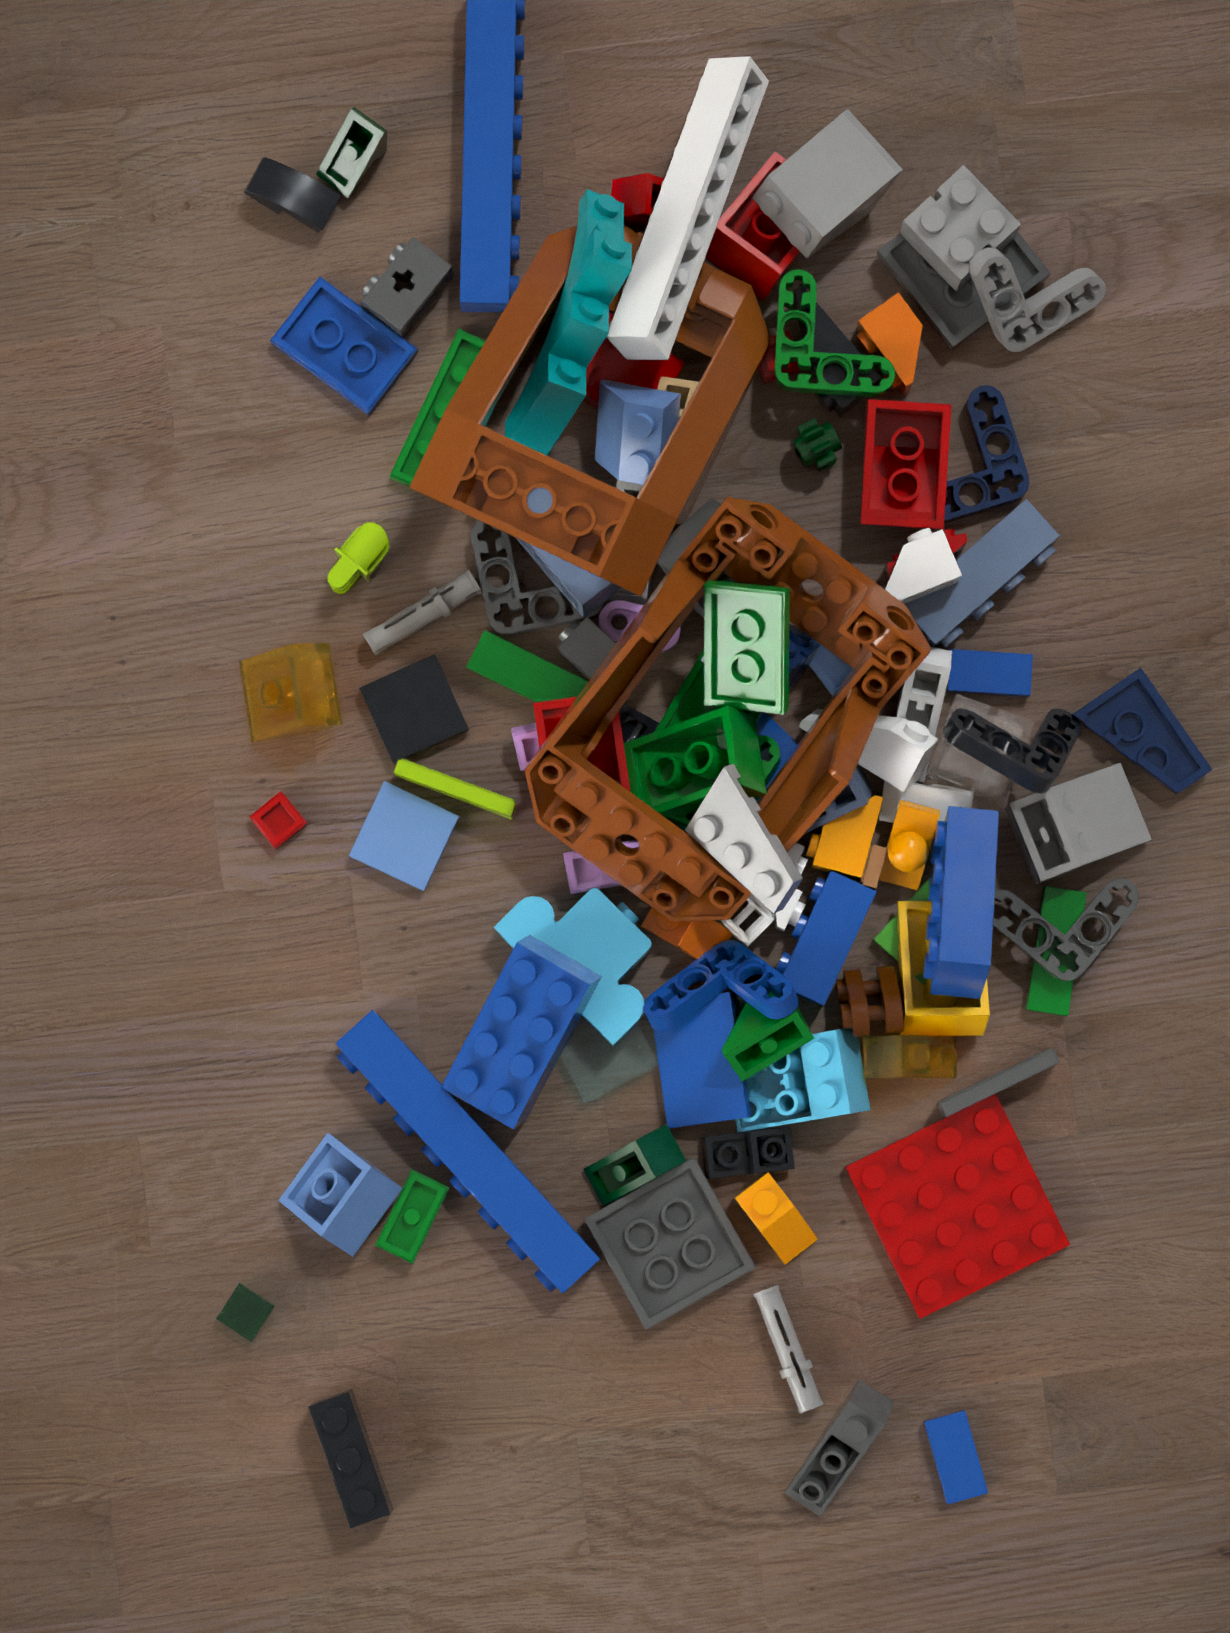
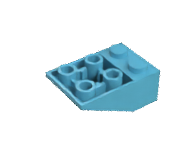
M838 1029L812 1034L814 1036L813 1040L746 1079L751 1117L735 1119L737 1133L870 1111L858 1037H852L851 1029Z

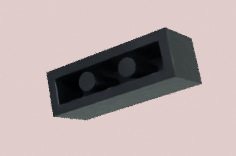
M351 1389L312 1403L308 1407L349 1527L353 1528L390 1515L394 1509L353 1390Z

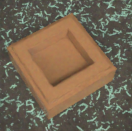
M875 844L870 846L862 878L859 880L860 884L872 890L877 888L887 848Z

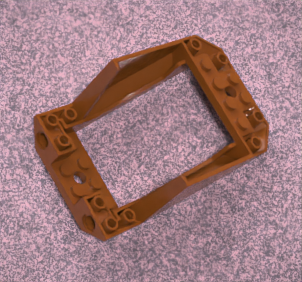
M576 225L551 234L545 239L445 409L409 488L559 557L638 596H642L675 524L680 526L688 519L771 343V338L752 285L703 262L675 342L711 358V361L637 498L486 428L497 401L552 307L559 304L574 249ZM624 226V241L632 244L633 266L636 252L640 247L644 234ZM628 277L609 305V311L614 314ZM536 489H546L552 495V505L544 513H535L529 508V495Z
M732 497L725 498L673 564L525 768L536 823L672 922L729 920L752 893L694 838L586 759L595 749L620 708L693 607L704 595V584L709 580L715 581L723 571L737 583L790 588L789 621L853 668L766 789L767 795L760 797L757 801L761 808L758 815L769 833L777 835L787 853L850 782L880 710L931 651V647L904 603L771 504ZM805 580L817 581L822 586L823 593L819 595L808 593L803 588L802 582ZM628 834L635 837L639 847L630 848L625 846L619 836Z

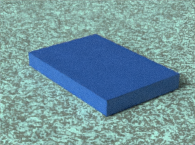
M321 276L315 281L270 340L271 344L368 416L418 353V348Z
M734 992L720 993L671 1030L657 1031L654 1029L666 1121L669 1129L751 1117L746 1080L741 1081L721 1051L737 1021Z

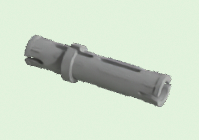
M467 570L455 580L439 589L433 587L428 590L430 594L420 601L390 617L377 627L363 633L375 656H378L392 645L402 641L441 616L447 618L452 615L451 610L481 594L482 591L471 572Z
M775 1285L753 1295L757 1300L769 1336L781 1363L782 1370H779L781 1378L787 1379L798 1407V1413L800 1414L819 1407L824 1403L820 1398L810 1368L813 1367L811 1359L806 1360L793 1323L780 1294L779 1285ZM774 1311L776 1312L777 1318H778V1320H779V1323H780V1325H781L782 1331H783L784 1336H785V1338H786L787 1345L785 1344V1341H784V1339H783L782 1333H781L780 1328H779V1326H778L777 1320H776L775 1315H774ZM790 1352H791L792 1357H793V1359H794L795 1366L793 1365L792 1359H791V1357H790ZM797 1371L799 1372L800 1378L803 1383V1387L801 1386L800 1380L797 1375Z

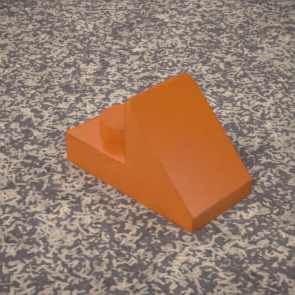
M653 907L641 925V928L696 960L720 942L730 940L733 935L727 928L715 920L672 922Z

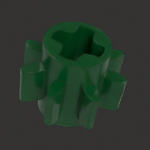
M814 417L797 426L798 429L796 431L799 437L791 440L798 459L805 468L815 464L818 472L836 463L837 457L834 453L841 450L842 445L830 422L819 426Z

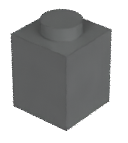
M588 617L580 624L574 620L558 637L562 641L558 646L559 653L588 680L591 679L615 646V643Z

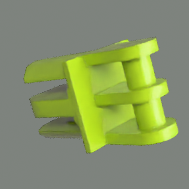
M374 522L364 523L350 535L340 549L337 547L334 549L340 559L329 571L327 579L335 593L344 594L348 592L360 576L370 582V575L385 559L390 549L387 534L380 525Z

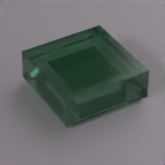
M239 1283L216 1319L252 1342L275 1305L244 1284Z

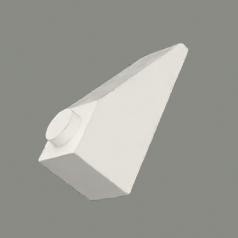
M931 647L928 656L902 684L895 717L923 724L934 737L950 675L952 651ZM929 761L918 780L920 782L925 781Z
M816 709L805 717L799 727L808 732L823 709ZM878 715L858 764L902 792H905L919 780L939 739L931 735L928 728L919 722L908 721L905 718Z

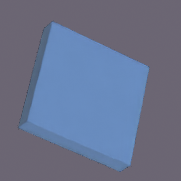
M384 781L349 857L425 892L460 816Z

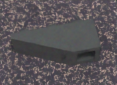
M858 1379L790 1482L785 1494L818 1516H821L885 1426L894 1402Z

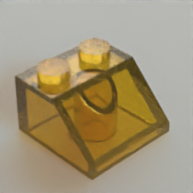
M330 643L289 644L239 661L251 742L316 733L342 725Z

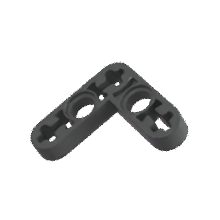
M479 520L474 524L471 531V540L488 622L496 634L514 636L567 625L574 620L582 622L585 619L574 606H571L573 615L565 616V602L561 596L562 592L557 586L520 593L509 535ZM492 527L494 533L501 532L502 537L496 538L495 544L497 554L499 555L506 551V558L493 557L485 562L481 561V556H490L486 541L478 540V537L484 535V528ZM494 566H503L510 573L509 582L501 588L492 587L486 580L487 572ZM544 597L554 599L559 605V611L552 619L544 620L535 612L536 603ZM529 601L528 611L533 623L525 624V616L513 618L512 626L504 627L502 621H495V616L501 614V607L509 606L510 612L523 611L520 602ZM606 601L586 617L590 620L598 617L605 607Z
M1117 878L1111 880L1102 887L1072 926L1063 934L1015 894L1008 890H998L994 894L995 901L1000 903L1007 899L1011 903L1008 907L1011 914L1018 918L1021 911L1028 915V918L1018 924L1014 934L1007 930L1013 922L1005 916L998 920L993 917V928L1051 976L1060 981L1068 982L1077 979L1084 973L1135 910L1139 903V893L1137 887L1127 879ZM1111 888L1115 891L1125 888L1128 891L1125 898L1129 905L1126 907L1121 904L1113 910L1110 915L1118 919L1113 925L1106 914L1094 908L1099 903L1104 910L1113 899L1109 893ZM1096 918L1102 922L1105 931L1101 940L1090 942L1084 938L1081 927L1086 919ZM1038 924L1044 929L1046 939L1043 945L1037 948L1026 945L1023 941L1022 933L1027 925ZM1054 937L1061 942L1054 949L1062 955L1072 952L1076 956L1073 963L1077 966V969L1074 972L1070 969L1063 973L1058 970L1060 961L1052 954L1048 955L1047 961L1040 956L1041 953L1051 946Z

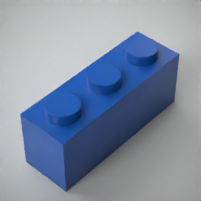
M830 871L826 879L818 876L808 898L815 902L809 917L801 914L791 937L798 940L791 955L783 952L776 967L779 973L790 980L798 997L820 1007L825 1005L877 891L834 871Z

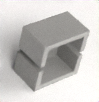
M963 165L936 190L934 199L930 195L903 220L900 234L957 292L972 278L969 266L974 255L986 246L1001 251L1016 237L1021 224Z

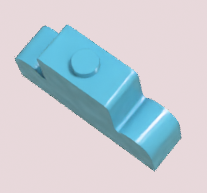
M591 888L558 922H555V913L550 903L542 897L530 896L518 902L494 927L495 931L513 949L518 941L531 935L602 976L581 1016L613 1047L643 1017L644 1000L639 990L631 985H619V983L651 951L652 944L650 939L635 925L639 918L623 902L616 907L599 889Z

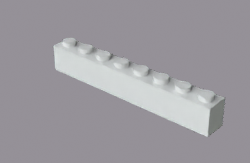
M750 56L711 58L708 60L704 74L700 79L697 93L687 114L673 158L662 182L653 212L649 217L640 247L636 252L632 271L623 287L616 312L609 325L607 338L627 360H668L769 83V80Z

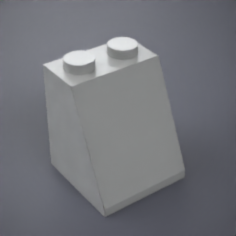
M847 109L770 173L752 199L760 206L763 213L769 216L787 236L790 243L797 247L807 259L870 214L903 169Z

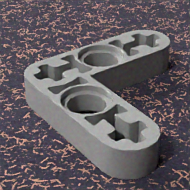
M993 247L984 248L976 253L969 266L970 275L997 340L1007 350L1012 352L1025 350L1091 310L1102 301L1106 292V285L1102 278L1089 268H1079L1025 300L1011 262L998 249ZM991 264H993L992 270L998 280L993 281L987 275ZM1085 284H1087V285H1086V290H1087L1086 292H1084V288H1083V286H1084ZM1011 292L1008 304L1002 308H995L997 298L1002 293ZM1058 301L1055 313L1050 317L1042 318L1045 306L1051 302ZM1030 317L1035 321V324L1030 320ZM1016 327L1017 333L1014 335L1013 329Z

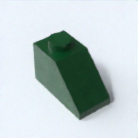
M665 1124L583 1170L604 1206L687 1160L668 1125Z

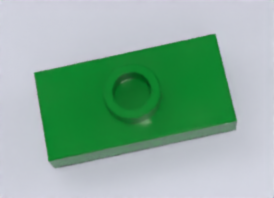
M411 1169L375 1246L414 1264L450 1187Z

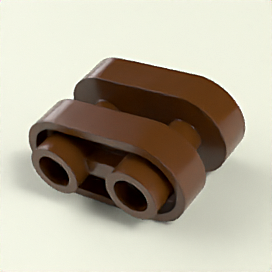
M894 965L876 967V979L863 981L860 969L843 970V979H836L838 1004H842L841 1019L843 1030L851 1029L852 1037L870 1036V1023L883 1021L886 1034L904 1032L902 1002ZM866 997H879L880 1005L868 1006Z

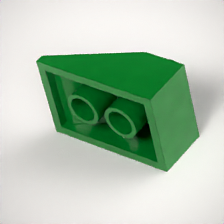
M724 706L624 743L630 792L665 818L695 814L723 767L734 764L741 775L738 782L748 798L754 797V799L767 795L755 716L731 706Z

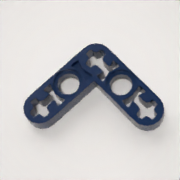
M988 385L979 386L968 397L966 413L985 470L947 481L946 490H952V503L957 511L952 513L951 504L945 505L944 524L1020 500L1028 490L1030 482L1024 459L1004 398L995 387ZM979 396H985L987 401L995 402L996 405L990 411L992 421L994 423L1001 419L1003 424L992 425L981 431L980 426L986 425L987 418L983 410L976 411L974 407L980 400ZM998 433L1005 436L1009 442L1008 451L1002 455H995L989 452L986 447V440L990 435ZM1005 473H1010L1012 479H1020L1021 483L1015 488L1016 493H1010V490L1004 487L995 490L994 496L996 500H990V488L984 479L991 478V486L1003 482ZM967 484L976 485L982 492V501L975 506L965 505L959 497L960 489Z

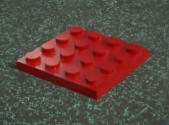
M996 1094L845 1166L851 1182L919 1319L1071 1245Z

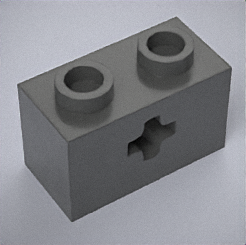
M414 237L411 238L407 245L400 243L393 250L387 261L390 266L381 277L377 274L374 275L362 291V294L365 296L362 299L364 309L403 338L454 277L452 266ZM411 279L413 289L409 291L403 288L399 292L397 282L407 283Z

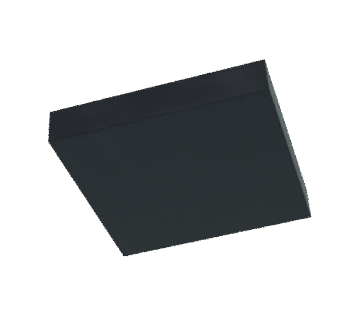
M435 654L359 688L393 764H396L398 759H407L469 731Z

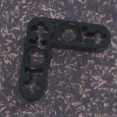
M1057 708L1051 709L1048 712L1030 745L968 709H956L943 728L944 737L954 747L1027 790L1040 794L1046 793L1053 785L1081 732V725L1077 718L1072 716L1070 712ZM1056 729H1058V730L1061 731L1062 733H1061V735H1060V734H1058V733H1056V732H1054V731H1055ZM1043 747L1049 749V750L1052 751L1054 754L1048 752V751H1047L1046 749H1044ZM996 748L1001 749V750L1004 751L1007 755L1001 753V752L998 751ZM1036 766L1043 769L1041 773L1038 772Z

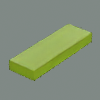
M403 758L401 760L398 759L393 772L397 778L511 820L517 809L514 799Z

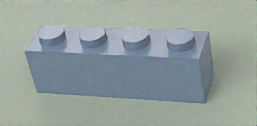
M546 489L534 490L528 498L529 508L535 513L548 511L552 505L551 493ZM516 538L583 618L622 589L607 580Z
M1027 499L956 560L962 574L958 583L905 604L930 647H936L941 643L947 648L963 634L964 631L960 628L961 624L971 616L976 621L979 620L995 605L991 601L993 596L1001 589L1007 594L1010 593L1026 578L1022 574L1025 568L1032 562L1038 567L1041 566L1057 551L1052 545L1060 535Z

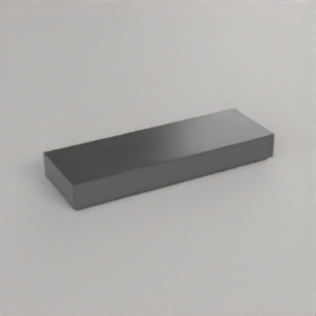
M1046 1049L938 1101V1109L943 1118L948 1117L1060 1063L1054 1049Z

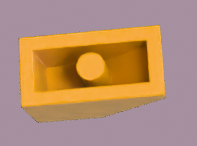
M875 795L870 798L868 804L824 824L820 834L812 832L806 856L813 858L811 868L828 873L834 871L844 877L859 881L862 878L883 797Z
M766 1172L734 1197L785 1265L818 1240L769 1172Z

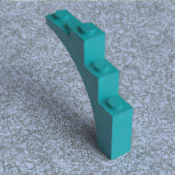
M586 189L579 200L578 225L574 249L557 311L534 369L518 401L505 421L506 437L546 456L586 396V368L609 333V305L632 271V244L624 241V203L617 201L610 195L599 194Z

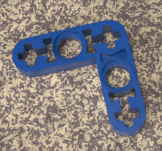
M727 940L712 947L699 959L695 960L650 994L644 1001L643 1011L653 1029L667 1031L681 1024L727 988L731 989L770 1019H781L792 1014L798 1006V997L789 979L740 942ZM754 975H762L758 981L744 984L747 978ZM706 981L705 984L698 989L687 990L688 987L695 982ZM770 991H772V994L774 995L771 998L768 995Z

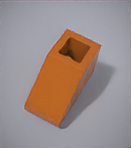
M898 292L858 320L856 331L859 334L855 338L866 355L874 354L885 357L892 363L895 369V379L891 389L898 387L901 393L905 395L910 391L913 384L923 325ZM881 374L883 379H888L887 375Z

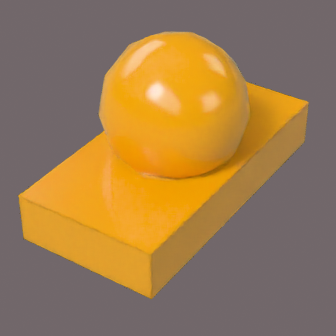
M900 799L886 846L887 851L879 880L918 891L937 821L940 817V810Z

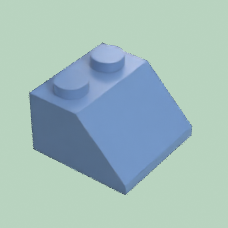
M602 379L599 385L595 461L619 481L644 485L679 420L681 394Z
M327 1133L278 1201L321 1237L353 1257L403 1188L333 1135Z

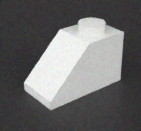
M926 528L907 537L909 543L903 545L885 590L906 604L959 582L962 574L943 529L932 533L930 528Z

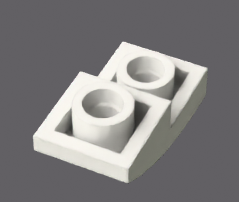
M884 781L883 801L879 820L893 823L901 799L940 810L938 821H945L948 806L972 807L974 791L938 784L924 785L914 783L905 792H902Z
M796 843L790 849L788 855L799 873L802 874L808 859L801 857L805 847ZM796 889L784 909L774 913L776 916L774 920L775 928L784 932L787 924L796 926L806 905L798 901L802 891Z

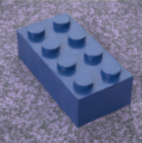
M948 806L945 821H937L935 839L932 840L930 863L934 864L933 876H930L928 901L932 902L930 915L928 914L926 923V940H929L928 953L925 954L923 978L930 979V994L974 999L981 998L991 966L999 811Z
M531 935L518 941L441 1087L511 1129L516 1128L527 1119L602 976Z

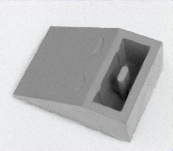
M1121 763L1053 786L1046 793L1032 794L1009 803L1004 808L1035 885L1152 840Z

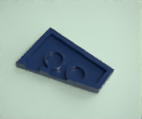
M1139 668L1072 714L1082 725L1174 794H1178L1212 771L1208 762L1142 668Z

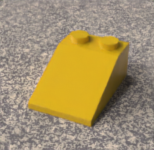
M898 901L897 977L904 1021V1032H900V1036H983L990 1016L987 979L980 999L930 994V979L926 980L924 986L914 976L923 973L925 954L928 953L929 940H926V923L928 914L930 915L932 902Z

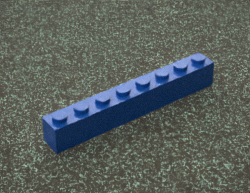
M467 0L460 266L461 312L502 313L519 285V276L511 275L512 260H519L520 235H512L513 220H520L521 195H513V181L521 180L522 155H514V140H522L523 130L522 115H515V100H523V75H516V60H524V35H517V20H525V0Z
M372 1009L335 1043L341 1049V1052L336 1056L352 1074L357 1070L361 1071L370 1081L364 1088L380 1105L386 1101L391 1104L398 1112L393 1117V1120L408 1136L416 1132L426 1143L421 1148L422 1152L437 1168L444 1163L454 1174L449 1180L465 1199L472 1194L481 1203L482 1207L477 1211L480 1216L494 1230L501 1225L511 1236L506 1244L522 1261L528 1256L540 1268L534 1275L550 1292L557 1287L563 1294L600 1260V1257L450 1092L441 1087L440 1081L376 1011Z

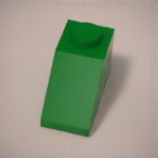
M772 991L768 993L770 998L774 996ZM746 1003L721 1051L743 1082L813 1040L814 1036L798 1007L785 1018L770 1019L749 1003Z

